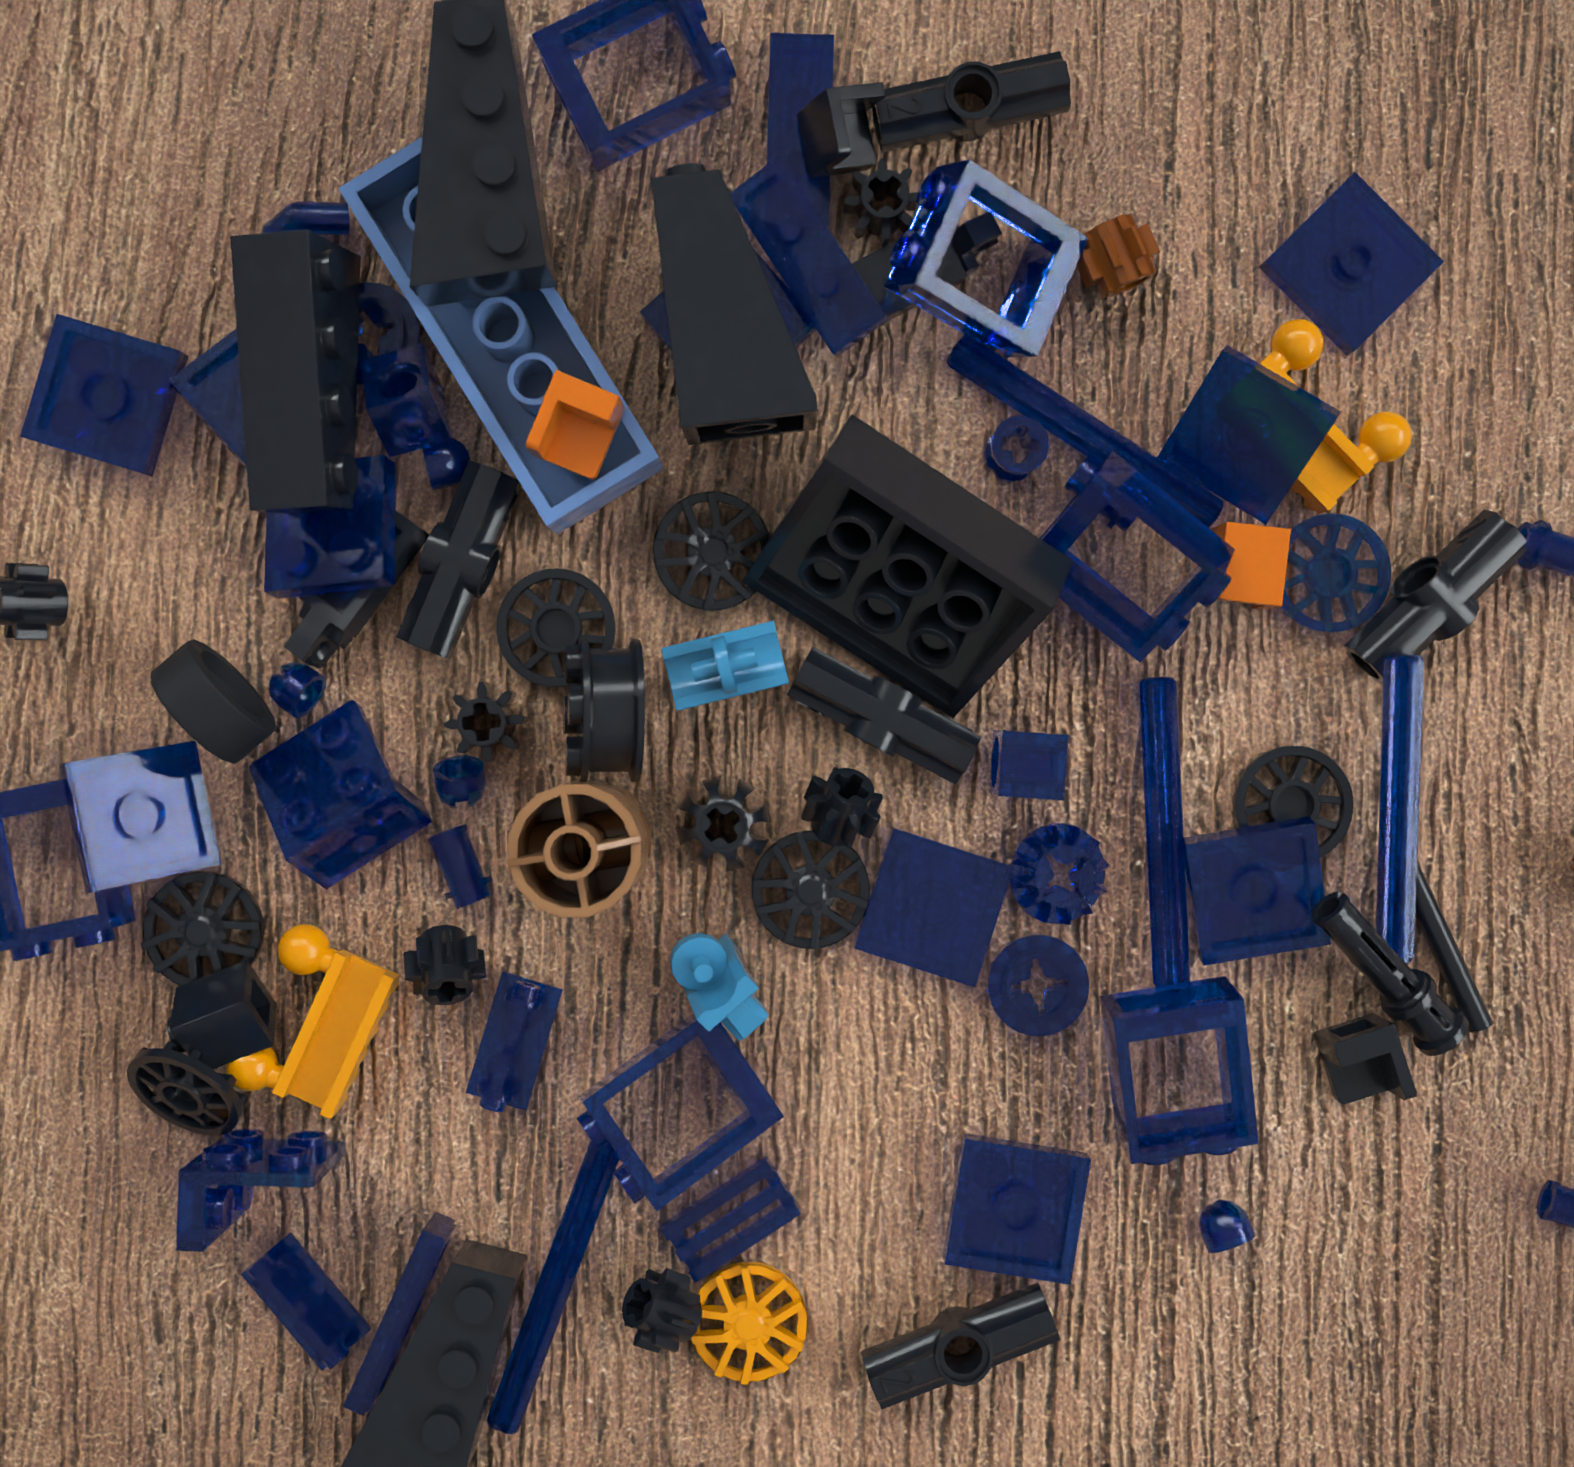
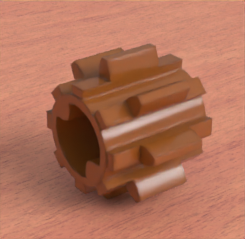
M1131 213L1117 216L1095 226L1081 235L1080 240L1077 241L1082 252L1079 253L1080 258L1075 260V264L1086 289L1096 285L1102 299L1106 297L1111 298L1149 280L1157 273L1153 263V256L1160 253L1150 226L1147 223L1138 227Z

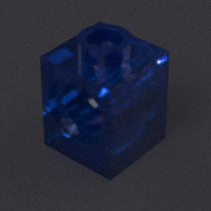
M424 343L361 360L366 410L389 458L451 441L445 392Z
M993 730L989 793L1004 797L1064 801L1069 735Z

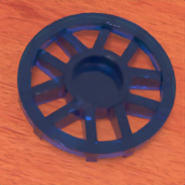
M1343 514L1317 515L1291 528L1289 547L1298 538L1311 551L1312 555L1305 560L1289 549L1287 562L1301 573L1285 580L1283 603L1281 606L1283 613L1305 628L1326 633L1346 631L1370 619L1383 604L1391 583L1390 558L1384 543L1376 532L1364 522ZM1318 525H1329L1323 545L1308 531L1309 529ZM1341 526L1355 531L1345 550L1336 547ZM1363 539L1370 545L1376 560L1354 559ZM1358 569L1378 570L1377 586L1358 583ZM1304 582L1309 592L1293 604L1287 595L1286 589ZM1352 592L1373 595L1370 602L1357 613ZM1339 598L1346 620L1333 622L1331 599ZM1317 600L1320 621L1308 617L1301 610Z

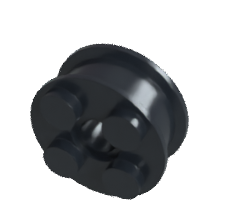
M579 638L578 644H566L565 682L566 684H576L568 685V696L563 697V733L575 734L576 736L566 737V776H578L579 782H586L589 772H628L631 782H639L643 766L645 737V680L640 639L632 638L628 648H590L587 638Z

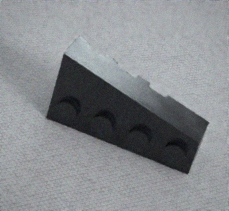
M441 0L434 2L409 285L426 307L557 287L516 25L506 0Z
M308 229L230 236L250 511L284 514L353 509L354 493L358 487V468L355 461L361 256Z
M466 1239L341 1467H472L527 1254Z

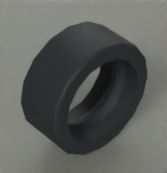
M195 639L187 641L150 674L151 685L158 699L173 719L203 748L221 760L236 764L276 730L275 718L255 688L222 655Z

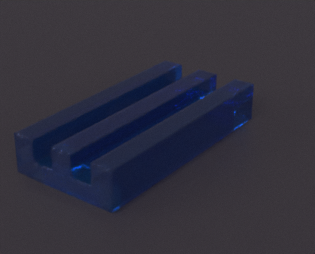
M765 1156L664 1222L661 1226V1232L667 1241L670 1240L675 1247L674 1252L681 1262L684 1261L689 1268L688 1273L696 1283L801 1214V1207L769 1158ZM765 1177L770 1185L769 1187L687 1239L683 1230ZM779 1199L782 1205L701 1258L698 1256L697 1251L772 1202Z

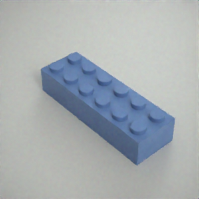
M421 137L338 189L544 523L558 535L662 471L664 467L658 454L555 287L426 307L409 287L422 147ZM555 370L619 395L625 407L599 474L593 480L536 458L525 447Z

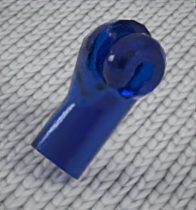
M295 201L285 206L264 224L261 233L308 229L318 235H349L350 219L347 202Z

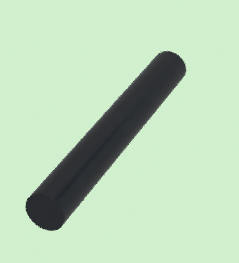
M1407 851L1392 857L1389 860L1457 1008L1467 1016L1469 1021L1468 1031L1473 1033L1489 1028L1493 1025L1491 1016L1414 852Z

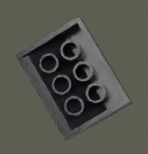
M851 414L742 582L943 713L954 718L1052 612L1073 560Z

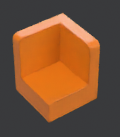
M555 370L525 447L536 458L590 480L597 478L625 410L620 396Z
M1225 522L1211 528L1208 554L1220 555L1215 591L1216 598L1221 601L1252 604L1253 609L1260 610L1281 607L1291 529L1236 522Z

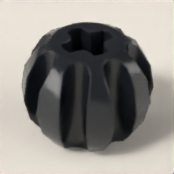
M721 776L703 780L702 782L709 793V802L701 803L687 792L678 807L679 810L694 815L696 824L692 826H676L679 843L682 845L691 839L699 840L702 843L703 850L692 861L706 869L709 868L711 855L718 852L725 856L727 862L726 872L744 868L745 866L738 855L737 848L745 845L760 856L769 841L765 837L757 836L750 829L753 823L771 822L768 805L765 803L753 810L746 808L743 800L755 787L741 779L738 780L736 794L730 797L722 794L720 787ZM717 808L722 814H727L734 810L739 815V819L734 826L735 833L737 834L735 838L730 839L724 833L718 834L716 837L710 834L708 828L714 821L710 813L711 810Z

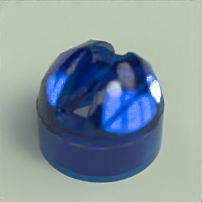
M446 436L422 439L421 444L432 490L452 487L460 483L467 463L470 460L465 445L453 437Z
M299 662L285 663L280 667L282 675H271L268 691L270 697L279 708L294 718H302L321 699L326 687V678L308 665Z
M458 755L445 758L434 765L432 770L434 786L441 802L450 808L457 809L456 802L468 801L469 807H472L482 798L486 786L484 763L482 760L474 756Z
M1219 1199L1213 1205L1210 1204L1201 1211L1199 1228L1208 1253H1218L1238 1247L1256 1236L1245 1211L1240 1205L1232 1201Z

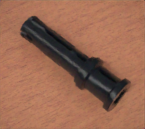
M1330 893L1315 905L1311 912L1312 921L1315 925L1320 926L1349 958L1350 962L1381 993L1380 1001L1383 1011L1393 1020L1402 1021L1413 1033L1415 1046L1427 1056L1441 1055L1455 1048L1463 1040L1469 1027L1467 1016L1459 1008L1446 1004L1437 994L1435 980L1428 973L1418 969H1411L1402 960L1385 938L1375 930L1351 903L1345 893Z

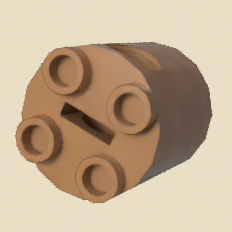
M575 780L537 794L518 812L508 835L507 864L517 889L535 907L560 918H588L612 908L643 876L651 856V828L643 808L625 788L615 786L603 780H587L586 782ZM582 836L589 843L591 852L589 864H587Z

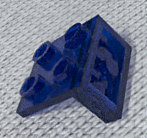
M354 700L346 702L249 766L250 773L285 860L325 889L330 888L432 822L424 803L393 776L362 707Z
M237 1129L224 1133V1138H220L211 1146L204 1148L201 1154L179 1170L176 1251L203 1252L244 1214V1211L249 1209L253 1198L254 1186L307 1188L316 1186L345 1156L346 1142L327 1141V1134L320 1131L294 1132L288 1135V1140L263 1139L264 1132L256 1129Z

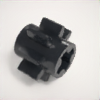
M879 159L877 171L871 173L868 177L859 171L853 173L852 185L860 196L845 198L843 213L849 215L858 214L859 220L855 230V237L857 239L863 237L868 232L879 236L880 243L884 247L888 245L890 235L898 229L907 235L914 231L915 222L906 211L921 209L924 194L909 192L908 185L912 174L910 168L903 170L899 174L887 169L885 160ZM890 196L895 200L893 209L887 205L883 206L879 211L872 208L873 198L881 202Z
M6 563V577H0V625H5L4 637L14 638L15 640L46 641L48 639L47 626H62L67 617L68 593L65 583L61 579L49 578L48 565Z
M479 682L477 687L478 698L470 700L466 696L455 694L452 698L461 709L457 719L445 722L444 727L458 729L463 737V740L458 745L457 752L460 754L467 753L475 746H482V757L485 762L495 761L497 755L496 745L502 743L507 748L518 749L520 744L512 736L515 724H524L529 721V718L524 715H514L513 710L509 706L515 700L517 693L508 690L502 693L498 699H493L489 683ZM485 705L487 706L488 713L499 715L501 720L500 727L490 729L489 740H487L485 730L475 729L473 724L474 717L484 715Z
M833 767L827 781L817 776L811 778L804 795V799L807 802L801 814V819L810 822L811 829L816 837L827 844L834 846L845 845L847 848L852 847L857 833L871 839L881 819L877 811L883 800L882 794L874 793V786L871 780L860 771L851 768L838 769V767Z
M439 925L425 930L416 938L417 951H407L403 954L405 981L413 982V994H422L423 998L431 1004L452 1005L468 998L471 992H473L472 980L486 978L484 950L477 949L475 935L467 936L466 932L457 926Z
M665 1268L662 1273L649 1269L646 1271L645 1278H640L632 1283L623 1300L622 1316L625 1326L637 1330L633 1342L634 1346L659 1353L661 1349L676 1353L679 1350L680 1343H684L694 1336L700 1325L702 1307L700 1295L687 1291L690 1284V1276Z

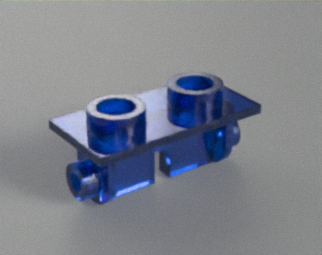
M502 971L466 1089V1093L481 1097L479 1105L482 1108L494 1112H503L505 1106L508 1105L521 1110H527L562 995V988Z
M291 1232L241 1273V1276L253 1291L257 1293L321 1370H324L326 1367L331 1369L350 1352L349 1348L372 1329Z

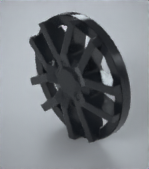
M709 491L696 493L676 503L660 521L653 541L655 569L665 588L684 604L702 610L728 609L751 598L756 592L749 586L744 587L729 572L736 562L747 569H750L754 563L742 555L740 551L759 540L762 551L770 538V533L756 510L742 499L723 492ZM708 502L711 526L699 528L691 506L697 503ZM717 502L731 505L741 512L722 526ZM682 511L692 535L667 532L671 523ZM748 517L757 532L737 543L730 532ZM664 541L687 543V557L664 558ZM666 566H691L681 588L673 582ZM698 573L710 578L704 600L688 595ZM720 577L737 594L727 599L714 600Z
M545 569L524 577L509 590L501 603L497 616V639L504 658L523 678L547 687H567L568 685L575 684H566L565 673L560 654L565 653L566 644H578L579 638H587L588 643L603 644L601 648H613V645H615L616 621L612 606L605 593L589 578L571 570ZM553 579L548 603L529 589L534 584ZM563 580L578 584L569 606L559 603ZM587 589L599 602L602 610L578 612ZM521 594L525 595L539 608L532 616V619L513 609ZM509 616L530 628L511 642L508 636ZM605 619V636L582 634L583 621ZM533 639L540 649L523 664L513 651ZM550 654L556 677L542 676L532 669Z
M1282 746L1258 754V757L1250 762L1245 769L1241 770L1233 796V811L1231 814L1244 841L1262 856L1286 864L1308 863L1331 852L1346 835L1353 815V794L1350 783L1342 769L1324 753L1304 746ZM1284 756H1296L1288 776L1274 759ZM1308 759L1321 765L1309 783L1301 781V776ZM1264 765L1277 781L1270 789L1255 777V774ZM1329 774L1335 780L1340 797L1318 795ZM1248 786L1252 787L1264 800L1245 807ZM1321 803L1340 805V814L1337 822L1318 817ZM1266 810L1270 820L1252 831L1246 817ZM1312 824L1333 830L1331 835L1317 847H1315ZM1277 830L1278 852L1264 845L1259 839ZM1291 830H1300L1304 852L1298 854L1290 853Z
M805 830L782 837L765 851L754 871L752 899L760 921L773 936L783 943L794 947L818 949L838 943L856 929L869 904L870 884L864 863L852 847L831 845L832 847L815 864L806 841L821 840L816 837L812 830ZM799 843L806 864L793 869L782 849ZM841 851L852 863L832 877L825 867ZM776 856L788 877L763 879L769 862ZM855 872L859 878V896L837 887ZM762 888H786V900L769 904L763 903ZM835 897L857 905L849 920L830 908ZM792 909L786 931L776 925L768 913ZM800 914L813 916L811 938L794 936ZM822 914L842 926L832 934L819 937Z
M214 871L187 873L165 883L155 896L147 902L146 906L148 908L143 922L144 941L141 942L142 950L146 949L150 960L155 967L152 969L177 985L181 986L203 977L204 956L209 955L215 973L227 968L224 952L245 956L239 963L248 960L251 966L260 953L264 938V922L260 907L252 893L242 883L228 875ZM193 882H204L197 901L183 887L184 885ZM216 885L230 890L220 907L210 905ZM170 894H173L185 911L181 915H178L164 904ZM238 898L243 902L250 920L228 918ZM159 916L172 929L156 936V921ZM231 929L251 930L249 945L230 941ZM171 938H176L180 949L165 959L158 944ZM187 957L189 976L179 972L172 965Z
M170 1041L167 1042L163 1049L143 1047L127 1068L128 1082L136 1096L158 1116L180 1128L204 1135H223L232 1131L242 1116V1104L246 1100V1096L244 1093L237 1092L232 1088L237 1081L236 1078L230 1074L217 1073L204 1064L202 1052L196 1049L188 1056L180 1053L176 1043Z

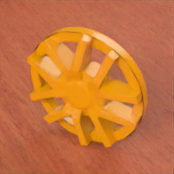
M738 1262L719 1269L701 1285L697 1292L700 1295L702 1307L701 1318L722 1320L724 1322L722 1328L701 1330L699 1325L691 1340L701 1359L714 1371V1375L720 1378L724 1376L731 1380L740 1381L741 1385H748L749 1382L766 1380L789 1369V1366L797 1358L804 1346L808 1318L803 1296L795 1283L786 1274L764 1263ZM742 1274L746 1294L734 1298L726 1280ZM751 1275H761L774 1281V1283L757 1296ZM718 1287L725 1305H704L708 1294ZM785 1290L792 1301L772 1311L769 1303ZM795 1313L798 1315L796 1334L780 1325L781 1322ZM771 1337H775L790 1346L783 1356L767 1343ZM726 1342L719 1359L706 1345V1343ZM735 1348L747 1351L743 1369L728 1365V1361ZM756 1352L771 1363L765 1367L752 1369Z

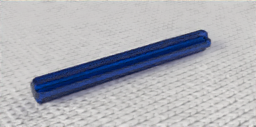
M963 335L951 350L947 358V364L951 369L1200 530L1208 529L1217 520L1224 506L1222 499L969 335Z
M1396 653L1391 654L1384 660L1376 931L1385 938L1387 943L1408 965L1414 958L1424 659L1416 654Z
M1148 677L1141 680L1139 690L1152 972L1155 987L1161 990L1172 991L1186 989L1190 985L1177 682L1172 677Z
M596 1130L591 1137L489 1411L487 1424L492 1429L506 1434H515L519 1431L625 1146L624 1139L614 1133Z

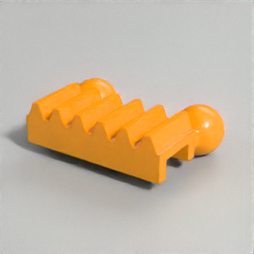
M1292 319L1283 323L1275 331L1271 340V353L1260 361L1215 405L1217 406L1218 415L1235 425V433L1252 443V451L1258 456L1265 457L1270 462L1269 469L1275 474L1284 476L1287 480V488L1291 492L1299 493L1304 497V506L1308 510L1322 514L1329 511L1337 503L1336 500L1360 477L1367 475L1377 462L1388 463L1402 457L1411 444L1412 431L1407 420L1401 415L1390 411L1378 412L1367 418L1362 424L1358 434L1359 445L1356 447L1287 375L1289 370L1300 371L1311 367L1320 358L1324 346L1323 335L1314 323L1305 319Z
M300 924L288 929L279 941L278 957L281 964L288 971L297 975H309L317 971L326 974L285 1065L278 1063L275 1051L272 1047L225 1064V1072L236 1078L237 1081L234 1086L240 1090L258 1091L268 1087L273 1089V1094L282 1098L290 1094L321 1108L320 1115L331 1119L338 1113L348 1097V1089L359 1073L357 1069L369 1051L368 1045L378 1031V1023L389 1006L390 996L400 982V975L344 949L338 951L330 947L329 939L323 930L314 925Z

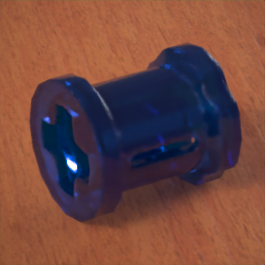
M1025 415L1011 416L1002 421L993 432V436L988 439L984 450L985 464L999 480L1007 482L1022 481L1047 458L1050 447L1048 433L1044 426L1032 417ZM1012 436L1019 437L1021 448L1030 449V452L1019 463L1013 462L1012 451L1002 449V446H1005Z

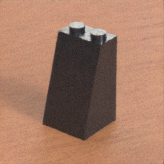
M686 163L669 167L665 170V176L652 177L651 186L680 422L688 445L815 430L818 415L816 394L720 170L706 171L705 166L702 164Z

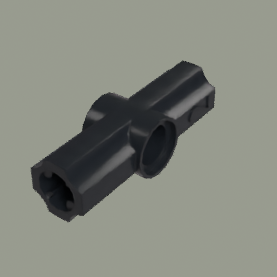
M1060 51L993 66L981 62H966L957 66L947 76L885 89L886 97L871 108L875 135L881 153L947 138H954L959 141H974L983 137L990 129L1067 113L1071 107V82L1066 61L1063 60ZM962 93H973L983 100L985 108L978 112H968L956 103L955 97Z
M471 460L468 461L444 522L440 521L434 526L423 547L418 564V572L421 578L409 602L406 615L399 627L396 638L425 651L451 659L475 599L483 596L495 574L501 554V547L498 543L522 487L517 479L484 464Z
M1484 509L1439 554L1421 558L1410 564L1399 574L1391 587V593L1394 597L1344 645L1347 649V655L1376 682L1387 687L1434 640L1449 639L1459 634L1471 624L1479 611V603L1476 599L1527 551L1525 547L1527 540L1514 525L1508 523L1499 514Z
M814 647L811 648L787 693L797 703L844 725L843 731L892 757L898 754L955 785L969 766L981 739V736L972 732L973 730L923 706V700L907 690L874 674L870 678Z
M1037 1282L970 1309L959 1306L946 1308L937 1314L931 1324L862 1350L861 1355L876 1400L879 1402L881 1409H885L949 1383L959 1386L974 1385L985 1378L991 1367L1061 1339L1043 1292ZM968 1336L976 1340L973 1348L965 1354L954 1355L945 1350L949 1341L955 1337Z

